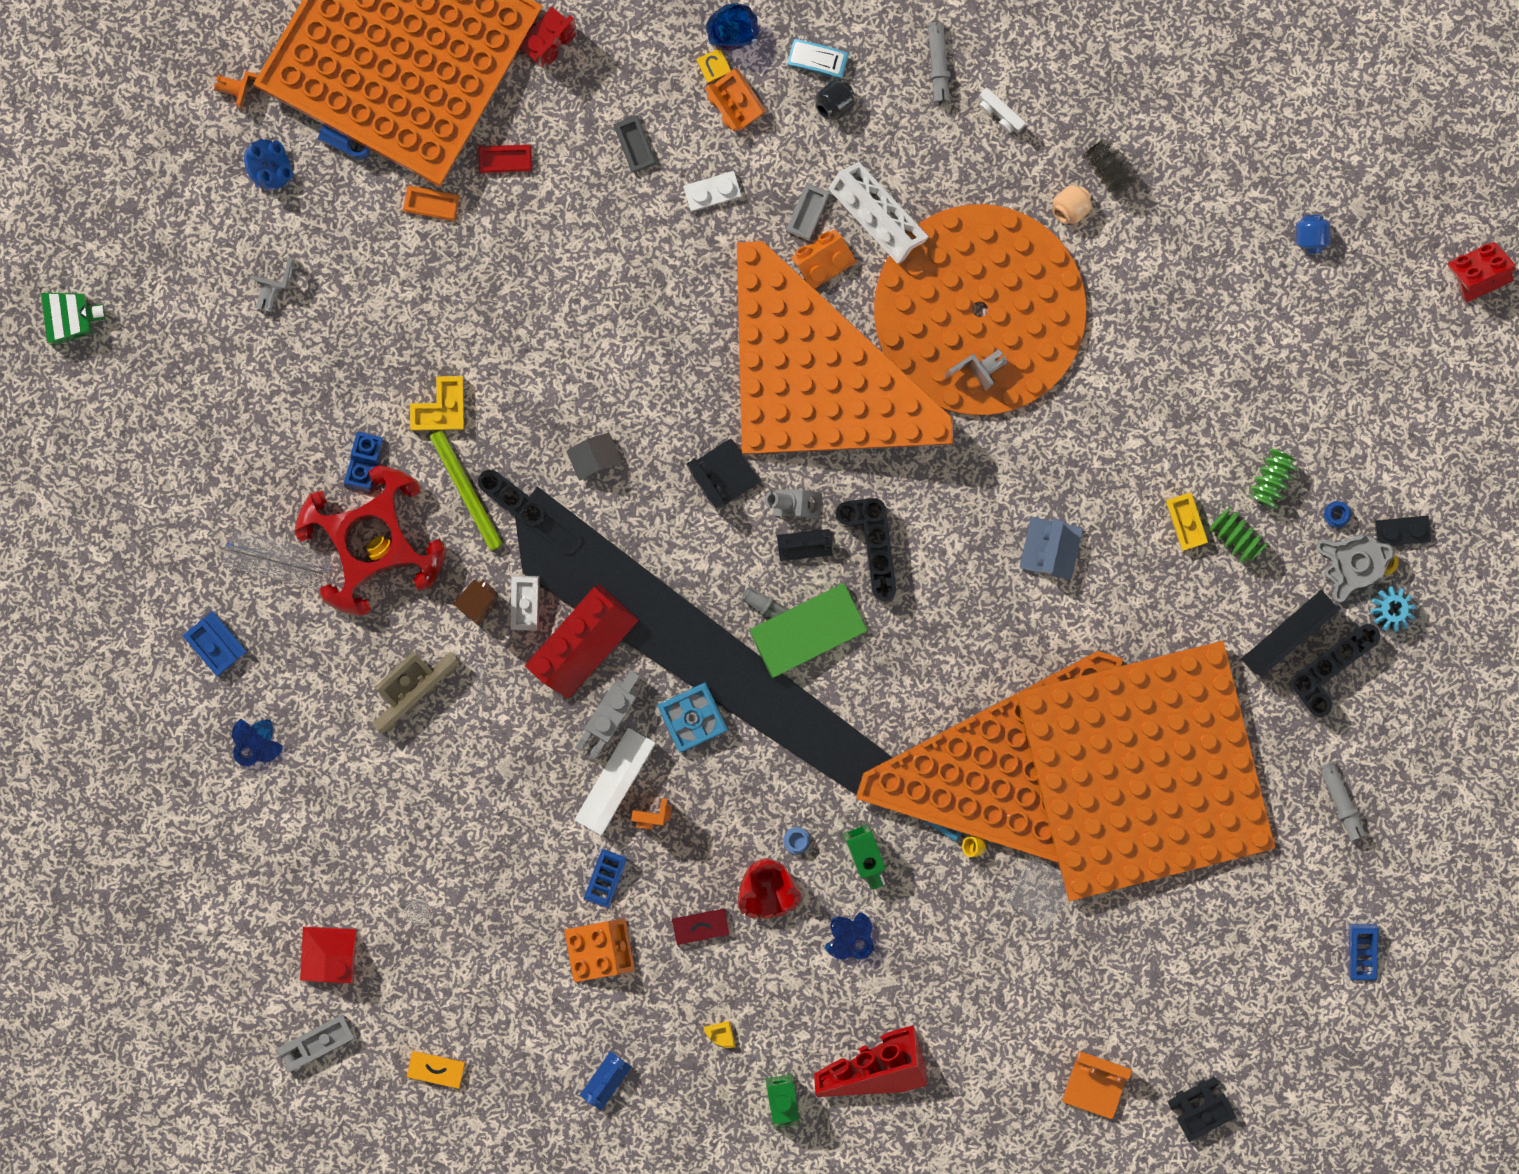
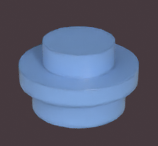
M791 828L784 836V846L790 853L801 854L808 849L810 836L802 828Z

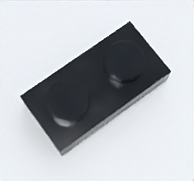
M1428 515L1374 521L1376 540L1383 544L1399 546L1431 542Z

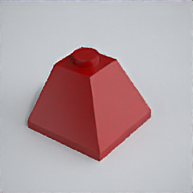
M303 927L300 980L354 983L357 929Z

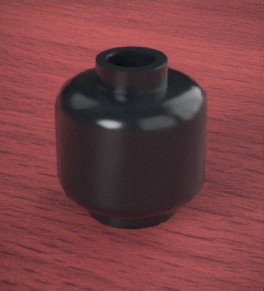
M835 80L829 82L816 94L815 106L817 111L825 119H840L854 107V90L846 82L841 83Z

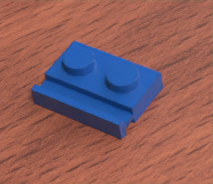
M211 611L205 618L201 619L182 635L217 677L247 653L245 648L214 611Z

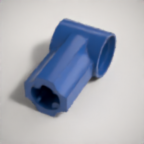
M325 125L320 130L318 140L350 155L353 159L363 160L371 152L366 147L359 153L353 152L352 145L355 141Z

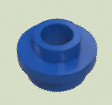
M1341 501L1331 502L1324 510L1325 521L1328 525L1335 528L1345 526L1351 518L1350 508ZM1334 510L1341 511V519H1335L1332 516Z

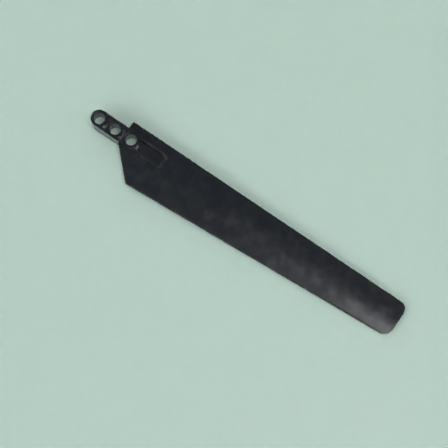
M488 469L480 474L478 478L479 488L515 516L522 574L525 576H540V586L573 608H576L587 594L600 584L639 619L636 625L622 639L623 641L692 687L706 682L716 703L855 795H857L863 773L892 758L887 752L783 673L771 678L761 656L537 486L533 493L528 496L494 470ZM487 475L497 477L498 484L494 489H486L484 487L483 480ZM509 491H515L519 495L518 503L513 506L507 505L504 501V496ZM530 507H536L540 510V517L535 522H530L525 517V513Z

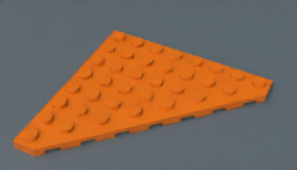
M737 242L742 454L954 445L953 418L925 391L913 382L765 242Z
M1096 651L1021 691L1119 667L1122 665L1123 658ZM1016 694L866 771L862 775L855 798L857 800L1058 863Z

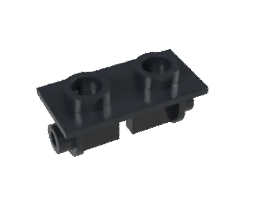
M830 529L777 535L780 561L833 555Z

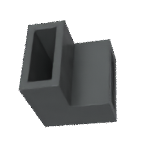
M609 432L588 438L566 451L579 481L593 477L622 463Z

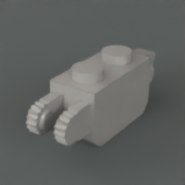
M630 670L624 681L617 679L615 684L611 685L584 728L586 731L575 749L579 751L584 749L588 739L593 734L600 738V740L592 749L590 758L593 760L597 758L604 745L610 742L636 700L635 696L638 691L634 689V686L640 678L638 674Z

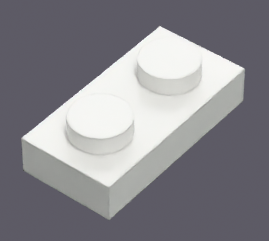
M987 87L982 91L978 98L981 102L979 104L980 108L990 116L994 113L1000 119L999 125L1008 133L1013 131L1018 134L1024 128L1025 122Z
M734 171L683 186L691 212L742 197Z
M512 576L511 630L537 631L539 629L540 576Z

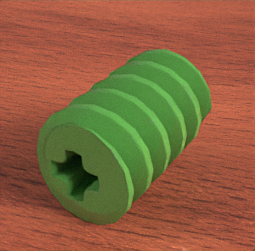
M1271 448L1269 453L1273 458H1265L1264 462L1268 467H1261L1259 470L1264 477L1256 476L1254 481L1258 486H1251L1249 489L1254 496H1247L1265 507L1277 509L1278 505L1273 501L1274 498L1283 499L1278 490L1288 489L1283 480L1292 481L1293 479L1287 472L1289 470L1297 471L1298 468L1293 464V461H1296L1293 457Z
M1230 506L1212 523L1209 532L1212 533L1219 530L1217 540L1227 538L1224 547L1228 548L1234 545L1232 555L1235 556L1241 553L1242 556L1239 562H1250L1268 545V542L1259 545L1261 535L1258 534L1251 537L1254 528L1249 527L1244 530L1246 520L1243 519L1236 522L1239 513L1236 511L1229 514Z

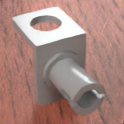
M288 258L282 282L251 275V280L258 281L261 284L255 308H264L265 311L272 312L276 290L280 289V287L284 289L289 287L296 258Z
M996 350L981 362L972 354L948 370L944 376L949 378L968 365L986 391L994 384L989 375L1003 365H1006L1007 359L1004 356L995 361L1003 355L1000 350Z
M775 490V492L770 491L767 493L765 504L768 508H774V516L820 519L822 494L808 490ZM810 498H813L815 504L812 512L808 509V500Z

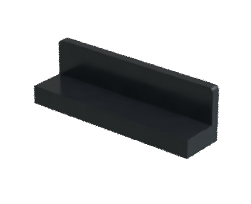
M1321 589L1244 655L1241 661L1257 679H1260L1335 615L1341 607L1339 604L1335 605Z

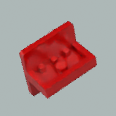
M1496 242L1484 244L1479 249L1466 255H1460L1455 260L1447 263L1449 269L1457 278L1461 295L1466 303L1514 281L1512 271L1516 270V265Z

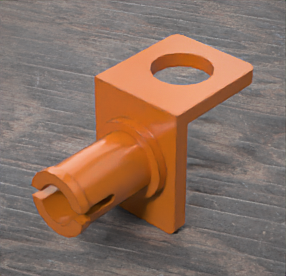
M245 71L241 81L218 74L216 78L218 83L215 82L214 91L236 96V106L242 110L250 80L255 81L259 74Z

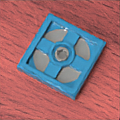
M706 682L657 704L679 753L728 731Z

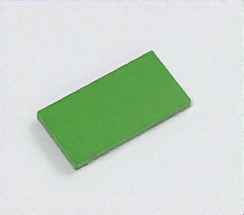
M842 583L748 631L771 678H774L866 632L867 629L845 584Z

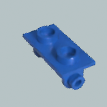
M610 1051L579 1096L584 1098L590 1105L602 1110L632 1066Z

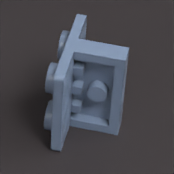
M1031 517L1020 568L1070 580L1074 571L1082 528L1064 524V521L1058 519L1050 521Z

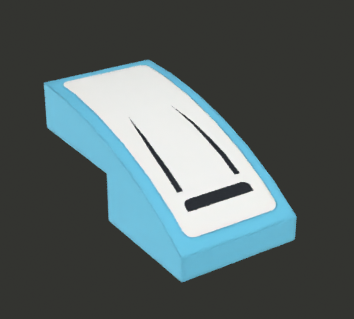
M794 39L787 64L791 67L814 71L820 75L842 79L849 53L824 45Z

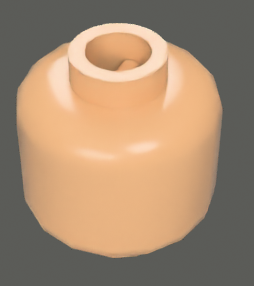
M1067 186L1053 199L1052 211L1054 216L1063 224L1074 225L1091 211L1090 193L1084 187Z

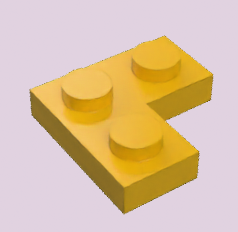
M437 376V403H410L411 431L464 430V377Z

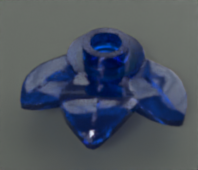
M242 719L237 721L232 730V738L235 743L233 756L238 764L251 766L257 761L270 762L279 756L283 745L271 740L273 736L271 720L258 721L251 727ZM250 748L252 755L249 758H244L242 756L243 749Z
M860 912L853 921L840 916L831 919L830 925L834 939L824 946L827 953L840 960L849 957L863 960L873 953L874 942L870 937L873 926L868 916ZM859 941H863L865 944L862 950L856 949V944Z

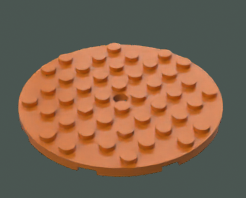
M988 204L957 206L943 210L921 221L917 225L929 236L926 242L913 248L906 259L899 264L889 255L878 279L874 300V320L883 354L895 363L942 409L973 416L1002 414L1026 406L1040 398L1062 378L1078 352L1085 330L1086 298L1079 270L1069 251L1040 222L1026 214L1002 206ZM908 231L907 235L911 240L917 238L912 232ZM976 303H984L987 306L988 312L985 316L977 317L974 315L972 308ZM996 350H1000L1003 355L995 361L1004 356L1007 359L1006 365H1003L989 375L994 384L986 391L968 365L949 378L944 376L948 370L972 354L981 362Z

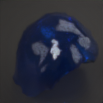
M737 2L726 4L719 8L709 17L705 25L708 41L718 51H732L750 45L758 39L760 32L756 14L752 12L749 6Z

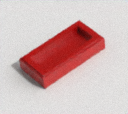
M531 144L478 146L479 174L532 172Z

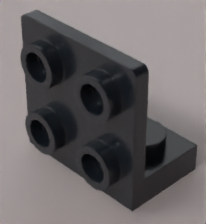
M728 439L696 460L694 458L686 464L689 472L715 511L759 484V479L732 439Z

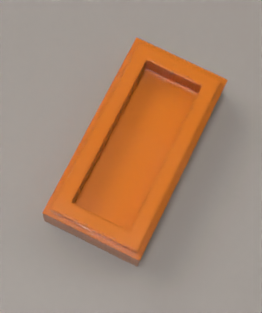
M407 185L403 212L455 222L460 195Z

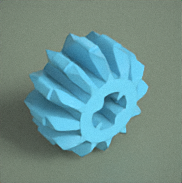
M1393 587L1388 588V595L1383 590L1379 591L1378 595L1381 600L1374 598L1371 601L1373 605L1379 606V608L1370 610V614L1379 613L1380 617L1374 620V623L1378 624L1385 621L1382 626L1384 631L1388 630L1390 624L1393 632L1399 631V624L1404 629L1409 627L1406 619L1414 620L1415 616L1408 611L1415 610L1416 605H1408L1407 602L1413 596L1408 595L1403 598V588H1400L1396 595ZM1390 602H1392V606L1395 604L1399 606L1396 611L1397 616H1395V613L1392 615L1388 613Z

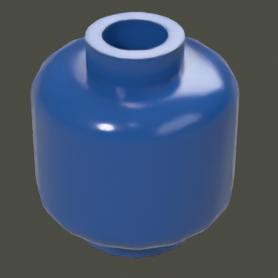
M1320 214L1302 216V220L1296 224L1297 246L1305 248L1307 254L1322 253V248L1329 246L1331 243L1330 222Z

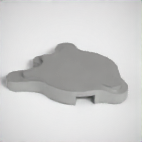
M1366 535L1351 536L1341 542L1320 539L1316 544L1317 551L1332 560V565L1325 569L1324 574L1335 584L1333 597L1338 603H1345L1354 591L1376 584L1383 577L1388 563L1395 556V550L1392 545L1383 544Z

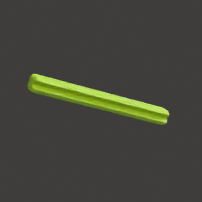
M441 430L430 435V439L488 548L491 551L498 549L502 546V542L447 438Z

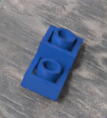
M357 431L350 454L351 459L344 480V487L370 493L373 481L369 471L377 466L383 437Z

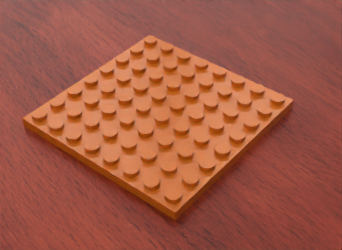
M302 0L253 85L258 90L441 187L526 36L540 15L543 5L534 0Z
M1224 641L1016 692L1069 902L1275 849Z

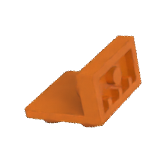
M626 918L565 929V938L574 982L635 971Z
M1078 1051L1062 1101L1112 1119L1126 1079L1129 1080L1132 1069Z

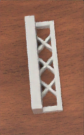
M860 162L838 172L828 188L897 264L903 262L913 248L926 242L929 237ZM856 172L863 179V182L857 181L851 174ZM869 192L877 194L881 201L873 199ZM887 211L894 213L898 220L891 218ZM904 230L912 232L917 238L911 240Z

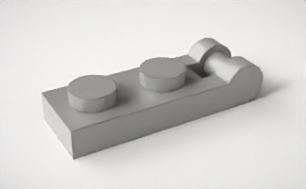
M342 1014L282 1045L276 1051L279 1056L282 1055L286 1063L284 1067L287 1073L355 1039ZM298 1047L302 1057L295 1059L291 1050Z

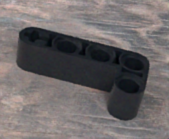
M878 498L842 502L838 505L835 512L836 521L843 527L863 525L873 598L880 603L889 602L896 593V582L885 504ZM869 505H878L881 509V515L877 518L869 517L866 512V508ZM843 508H851L855 513V517L851 521H844L840 517V511ZM873 531L882 532L885 537L884 542L881 544L872 543L869 538L870 533ZM877 557H883L887 560L888 567L883 571H878L873 566V560ZM890 574V578H885V586L891 588V591L887 593V597H882V593H877L876 591L881 586L880 578L875 580L874 576L882 577Z
M1364 624L1358 627L1290 679L1289 688L1311 717L1321 718L1331 712L1332 701L1321 686L1376 646L1380 640V632L1376 626ZM1362 630L1365 633L1370 631L1372 633L1370 637L1371 643L1365 641L1357 647L1354 642L1363 637ZM1342 645L1348 646L1351 650V657L1348 660L1342 659L1339 655V648ZM1320 661H1325L1330 666V672L1327 676L1321 675L1317 670ZM1299 677H1304L1309 682V687L1305 692L1298 690L1296 687V681ZM1316 698L1324 701L1325 709L1322 713H1317L1312 708V703Z

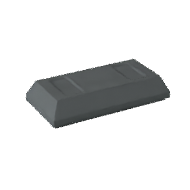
M638 115L613 124L632 173L657 164Z

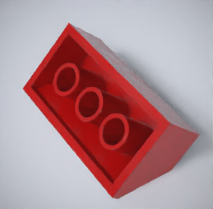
M599 584L587 594L526 663L525 667L543 684L570 699L636 625L639 619Z

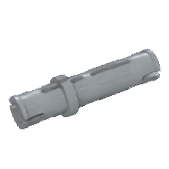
M936 22L927 24L932 69L929 77L933 81V101L937 104L940 101L941 103H948L951 101L948 79L951 76L950 72L947 71L944 23L938 22L937 25Z
M1332 761L1318 767L1339 813L1337 815L1338 820H1342L1350 842L1365 836L1366 832H1364L1356 814L1358 809L1352 805L1335 762Z

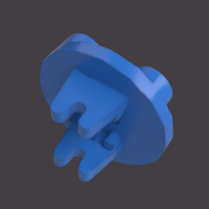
M259 139L251 143L245 150V169L249 177L254 181L256 188L277 190L285 186L293 177L290 161L281 142Z

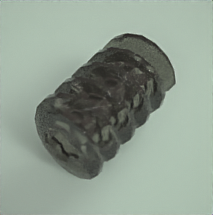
M1101 140L1082 155V158L1092 157L1088 166L1094 167L1098 165L1094 174L1096 176L1104 174L1101 183H1110L1107 188L1108 193L1117 191L1113 197L1114 199L1130 188L1139 176L1133 175L1129 177L1128 174L1132 167L1122 168L1126 160L1125 157L1117 160L1115 157L1119 153V149L1109 150L1113 141L1104 143Z

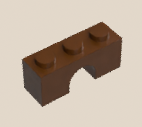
M474 579L453 604L479 626L499 603L496 598L498 593L483 579L480 583Z

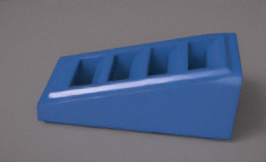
M602 848L583 899L609 908L627 858ZM604 859L619 863L618 868L604 864ZM600 869L615 873L614 879L600 874ZM597 878L611 883L610 889L596 884ZM593 888L607 893V898L592 894Z
M1349 924L1351 981L1377 980L1379 928L1376 924ZM1357 934H1370V938H1357ZM1357 944H1370L1371 949H1357ZM1357 955H1371V960H1357ZM1357 966H1371V971H1357Z

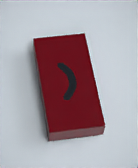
M724 908L672 919L677 945L730 935Z

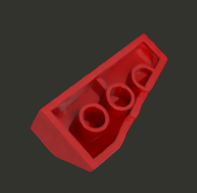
M914 1025L887 1032L880 1036L883 1043L869 1050L864 1045L858 1049L860 1053L854 1059L848 1061L845 1058H841L814 1073L815 1095L817 1097L902 1093L927 1086L926 1064Z

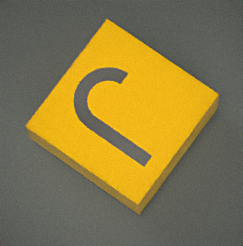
M720 48L696 59L707 84L724 77L731 71Z

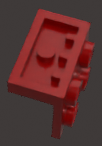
M551 7L528 33L520 50L541 68L546 63L551 65L559 55L557 52L559 47L563 43L568 45L576 36L574 32L576 29L575 19L571 15L566 19L555 8Z

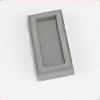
M806 182L786 232L810 242L831 193Z

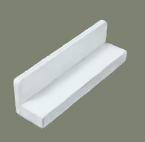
M628 728L575 820L602 836L656 743Z

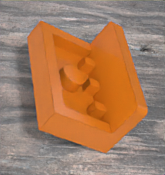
M738 68L730 71L715 84H709L705 87L708 93V100L714 107L719 109L723 115L722 121L726 127L733 131L743 130L767 112Z
M836 230L822 233L818 240L810 245L800 247L791 256V260L798 267L804 280L814 289L856 263L843 237Z
M662 798L659 814L633 810L631 821L637 822L636 827L641 829L653 830V825L664 826L665 821L670 822L672 805H667L668 799Z

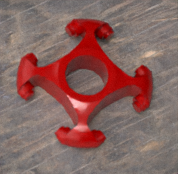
M383 465L376 466L369 471L373 483L377 482L378 485L386 483L385 489L376 498L355 510L326 516L321 515L318 511L325 508L324 504L327 503L323 491L310 493L299 511L294 529L296 538L300 543L312 539V534L315 533L313 526L315 525L322 526L331 537L342 562L345 579L344 587L339 591L337 586L333 587L332 584H328L319 588V594L322 601L332 608L353 616L361 617L372 611L367 598L363 600L361 596L355 599L354 596L357 589L373 577L398 567L419 566L422 571L416 573L417 578L413 580L417 590L424 591L431 588L436 581L446 555V548L441 539L428 543L429 547L426 548L428 555L426 556L417 554L410 546L399 524L395 498L399 490H402L403 495H408L409 498L419 495L421 487L418 480L398 469ZM371 518L382 520L391 529L392 543L390 550L383 558L375 562L366 563L356 560L349 551V533L362 520Z

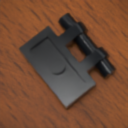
M1215 1076L1196 1082V1086L1185 1092L1181 1090L1175 1093L1176 1096L1167 1101L1171 1110L1180 1106L1183 1108L1185 1113L1176 1117V1120L1188 1142L1236 1118L1225 1094L1221 1093L1214 1097L1210 1091L1219 1086ZM1203 1095L1206 1102L1192 1108L1189 1101Z

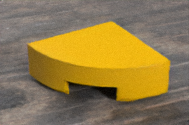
M730 1021L703 1027L707 1037L713 1043L725 1048L735 1047Z

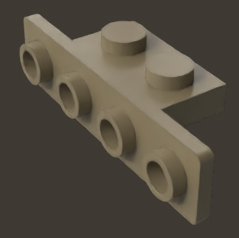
M413 651L374 688L391 706L372 723L380 734L390 731L396 726L398 719L403 714L411 712L424 695L432 693L442 678L450 676L456 670L460 662L456 656L450 651L430 669Z

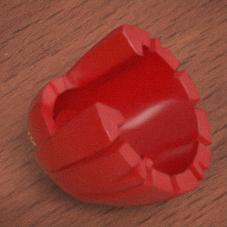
M762 858L749 866L742 878L738 893L740 912L754 919L757 917L758 919L762 917L770 919L774 915L776 917L783 916L789 913V910L795 909L801 900L800 890L788 870L779 861L769 858Z

